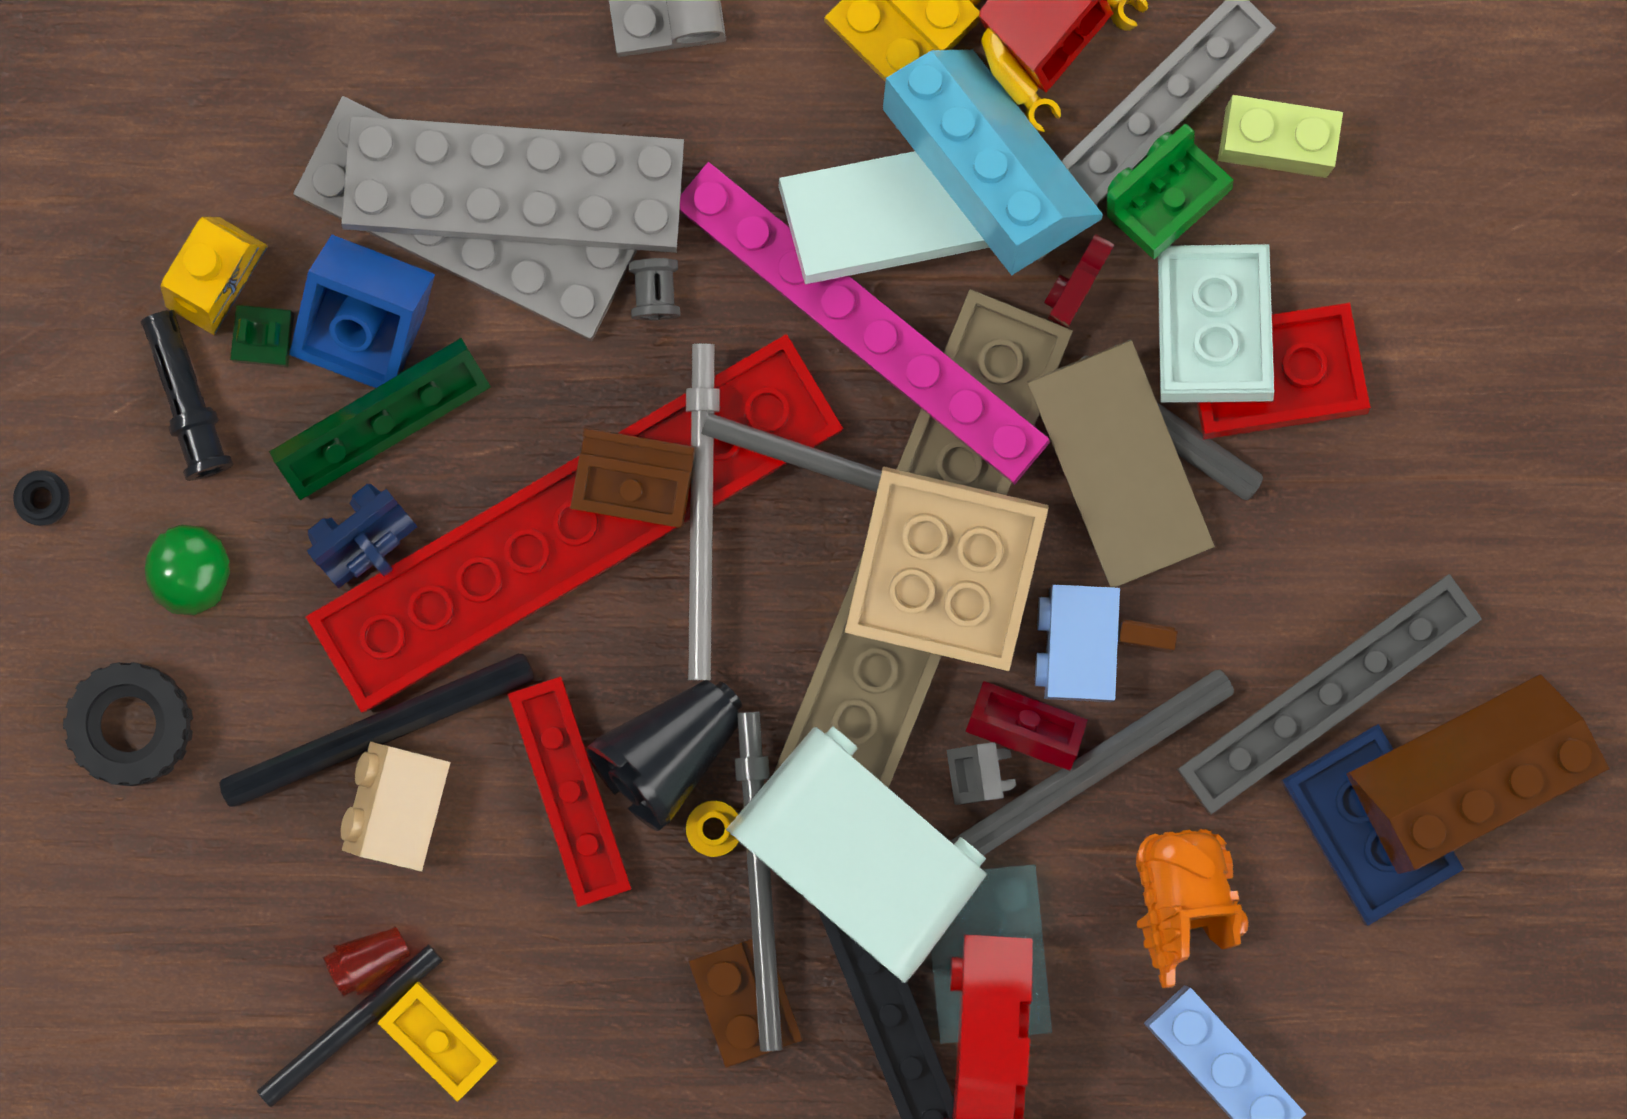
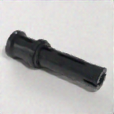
M165 310L149 315L140 322L153 353L152 356L170 405L173 418L169 421L170 426L168 428L172 437H178L187 468L183 471L185 479L187 481L199 480L226 471L234 464L231 456L224 455L215 428V424L219 421L217 413L211 407H206L204 398L201 395L197 383L198 380L180 332L176 312L174 310Z

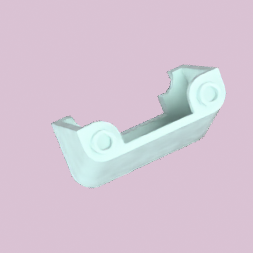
M832 726L826 734L817 727H813L726 830L901 981L906 983L987 876L980 868L986 858L962 837L955 844H952L856 761L852 755L858 747L835 727Z

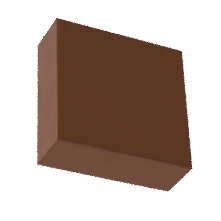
M1124 620L1118 625V645L1171 653L1175 651L1178 631H1175L1173 627Z

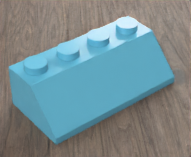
M931 50L886 77L883 101L884 112L1011 276L1102 219V212L974 50Z

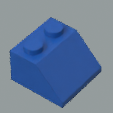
M331 235L308 271L289 355L377 388L402 373L425 316L435 274Z

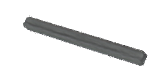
M1220 669L1214 670L1076 759L1071 771L1062 768L950 842L955 844L962 837L982 855L987 854L1233 695L1234 688L1230 680Z

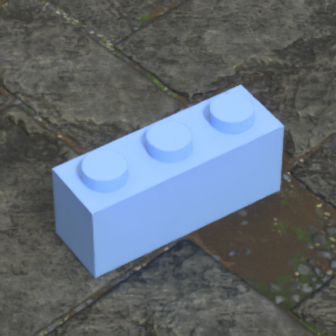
M1184 985L1144 1022L1145 1026L1230 1119H1302L1306 1115L1191 987Z

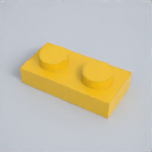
M417 982L378 1022L457 1102L499 1061L420 982Z

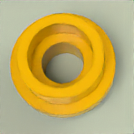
M707 801L698 805L690 813L686 823V835L691 846L697 852L709 857L722 856L732 851L739 840L726 829L738 816L737 812L728 804L720 801ZM710 818L720 819L725 826L724 834L717 840L708 839L703 833V825Z

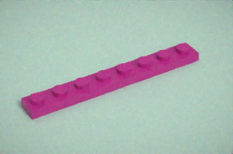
M710 162L704 166L680 195L679 211L1011 483L1014 485L1050 443L1048 437L850 276L805 284L790 228Z

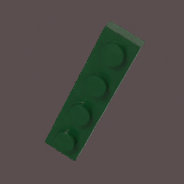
M459 338L272 449L269 453L298 499L302 500L491 388L463 339Z

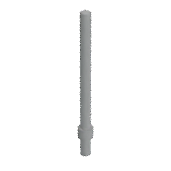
M692 344V388L686 389V412H692L691 446L697 447L692 467L690 498L688 680H711L714 438L703 435L701 432L707 414L720 412V389L714 388L715 344Z

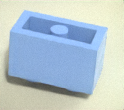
M1052 585L1049 588V597H1039L1037 630L1047 631L1046 653L1036 654L1035 686L1045 687L1044 699L1112 702L1115 700L1120 588Z

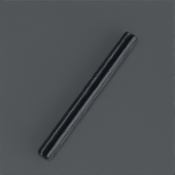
M518 653L223 778L219 782L221 794L229 807H237L368 751L370 742L383 745L531 682L534 679V673L530 663L524 654Z

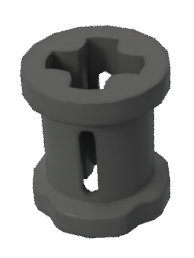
M651 258L629 262V272L635 274L636 307L631 309L632 319L652 321L681 317L680 307L674 304L673 272L678 270V260Z

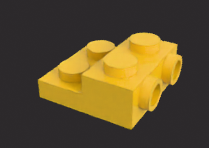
M841 0L824 17V22L886 81V77L931 50H952L980 22L978 16L980 11L975 6L981 0Z

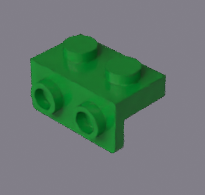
M1184 124L1174 134L1166 132L1161 135L1150 147L1147 158L1135 169L1132 170L1130 167H1127L1118 173L1107 189V217L1153 260L1233 189V178L1194 144L1195 131L1188 124Z

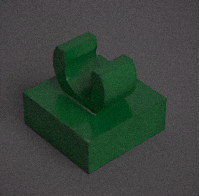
M236 305L230 360L235 363L288 368L294 319L293 311Z

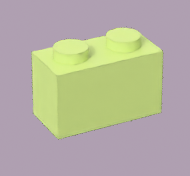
M1232 95L1225 109L1218 161L1327 178L1336 164L1343 112Z

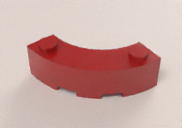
M964 934L962 958L952 957L950 966V991L960 992L957 1066L952 1119H1024L1025 1086L1028 1085L1030 1050L1028 1032L1030 1004L1032 1002V939Z

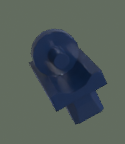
M366 484L352 495V500L349 503L355 510L352 516L340 525L332 517L323 518L308 530V536L312 547L307 550L308 554L338 589L354 576L356 578L373 565L384 577L389 574L393 568L384 556L401 544L399 542L401 539L417 528L411 517L387 489L381 492L372 484Z

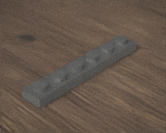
M1451 575L1444 576L1176 770L1209 815L1213 814L1482 620L1481 616Z

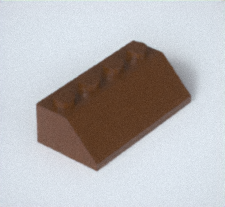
M1539 674L1346 773L1391 863L1397 874L1415 871L1610 768L1584 718Z

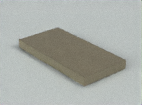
M1131 339L1027 381L1110 587L1115 588L1215 547Z

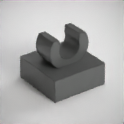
M991 742L946 750L955 805L1004 798L1003 791L1011 790L1016 786L1015 779L1001 780L998 760L1012 757L1009 749H996V743Z

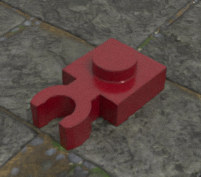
M1095 234L1070 279L1061 274L1059 275L1044 304L1053 308L1047 319L1048 321L1069 328L1115 244Z

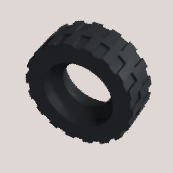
M133 662L112 663L106 668L94 670L85 681L81 680L75 687L76 692L74 696L68 699L65 707L68 708L67 716L63 718V729H66L68 738L65 739L68 750L73 751L76 757L74 760L81 768H85L90 772L89 775L98 780L121 786L149 784L158 781L157 778L168 775L175 769L173 766L178 760L184 758L187 752L185 748L188 740L191 741L193 730H190V721L193 720L192 709L188 708L186 703L188 698L184 691L175 684L176 681L156 668ZM122 697H136L145 701L153 710L156 719L155 733L151 741L142 749L134 752H122L113 748L105 740L101 729L102 716L106 708L113 701Z

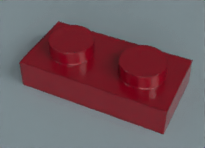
M983 681L965 732L1071 771L1088 719Z

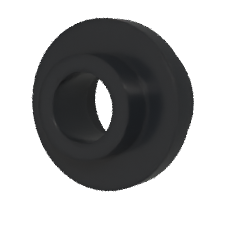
M38 470L30 472L20 479L14 490L13 503L18 515L24 521L36 526H49L58 522L66 514L70 505V492L67 484L61 477L49 471ZM40 489H48L52 494L50 505L44 509H38L34 504V495Z

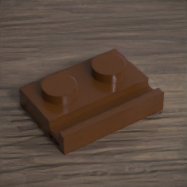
M584 428L582 449L579 455L570 509L682 528L697 447Z
M750 939L688 961L725 1068L772 1052L760 1051L753 940ZM777 968L782 1047L803 1040Z

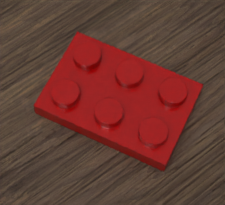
M1350 302L1272 314L1273 401L1197 402L1203 440L1368 414L1371 407Z

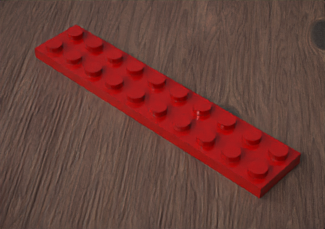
M787 334L714 376V388L720 389V412H714V415L813 448L843 432V427ZM686 393L618 433L691 446L692 412H686ZM714 438L713 508L788 463ZM578 456L391 566L393 570L385 577L378 573L305 617L359 710L364 714L679 527L570 509L579 461ZM691 483L683 525L690 522Z

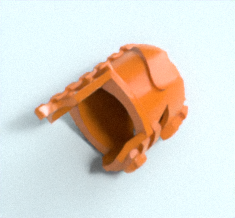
M1199 829L1198 832L1182 830L1180 833L1165 832L1163 835L1152 834L1144 839L1137 853L1136 867L1140 874L1141 884L1144 886L1145 906L1148 908V913L1137 921V928H1142L1145 938L1143 945L1145 949L1148 948L1153 967L1160 970L1159 979L1162 988L1175 986V967L1190 956V930L1203 927L1209 939L1221 949H1229L1240 945V936H1243L1248 930V917L1242 911V906L1237 905L1240 901L1239 892L1231 891L1227 879L1233 878V861L1230 851H1227L1225 848L1227 843L1219 834H1212L1207 829Z

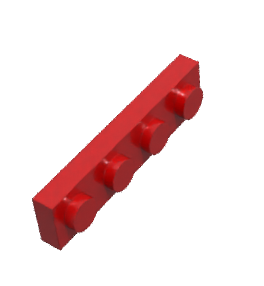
M560 676L509 693L508 697L577 906L581 907L631 890L632 887L590 760L587 756L563 678Z

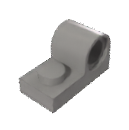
M609 0L617 57L726 41L720 0Z

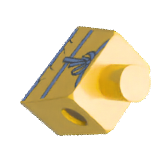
M201 217L160 285L166 308L174 310L176 314L208 333L215 335L268 245L220 217Z

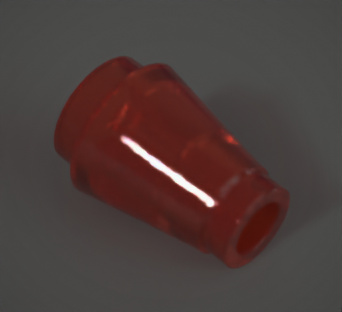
M394 926L387 931L383 930L333 945L334 952L322 958L342 997H345L354 991L357 995H360L400 964L402 960L411 955L399 930Z

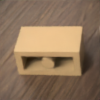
M370 742L368 752L361 755L356 767L355 782L359 786L354 805L348 808L342 820L341 838L344 840L342 851L422 871L450 762Z

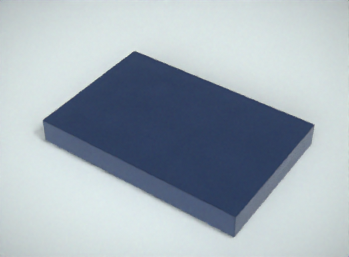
M1379 724L1374 725L1280 780L1366 926L1464 870L1454 851H1451L1415 871L1397 874L1346 773L1393 750Z

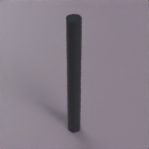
M430 944L423 948L261 1086L257 1092L264 1102L272 1107L409 991L417 982L443 962L440 955Z

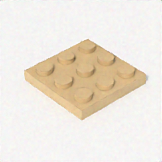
M883 467L845 633L1009 671L1048 513V505Z

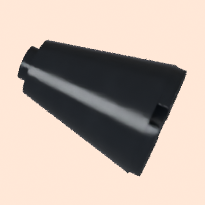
M704 680L597 737L588 746L587 756L595 771L612 793L616 795L620 791L633 803L627 809L645 825L660 831L672 821L737 729V713H739L738 710L742 707V703L733 690L725 683L720 681L714 685L710 681Z

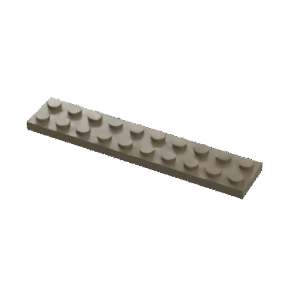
M970 289L944 354L1030 424L1035 426L1040 413L1027 381L1058 369L1073 330ZM922 409L920 410L897 470L1007 495L1011 485L1008 479ZM861 559L774 773L813 727H817L826 734L833 726L858 747L852 757L886 787L889 788L942 655L845 633Z

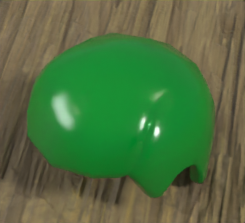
M181 524L168 528L165 533L160 534L152 543L145 560L146 583L156 603L173 614L195 616L215 606L221 600L230 574V560L222 541L204 527Z

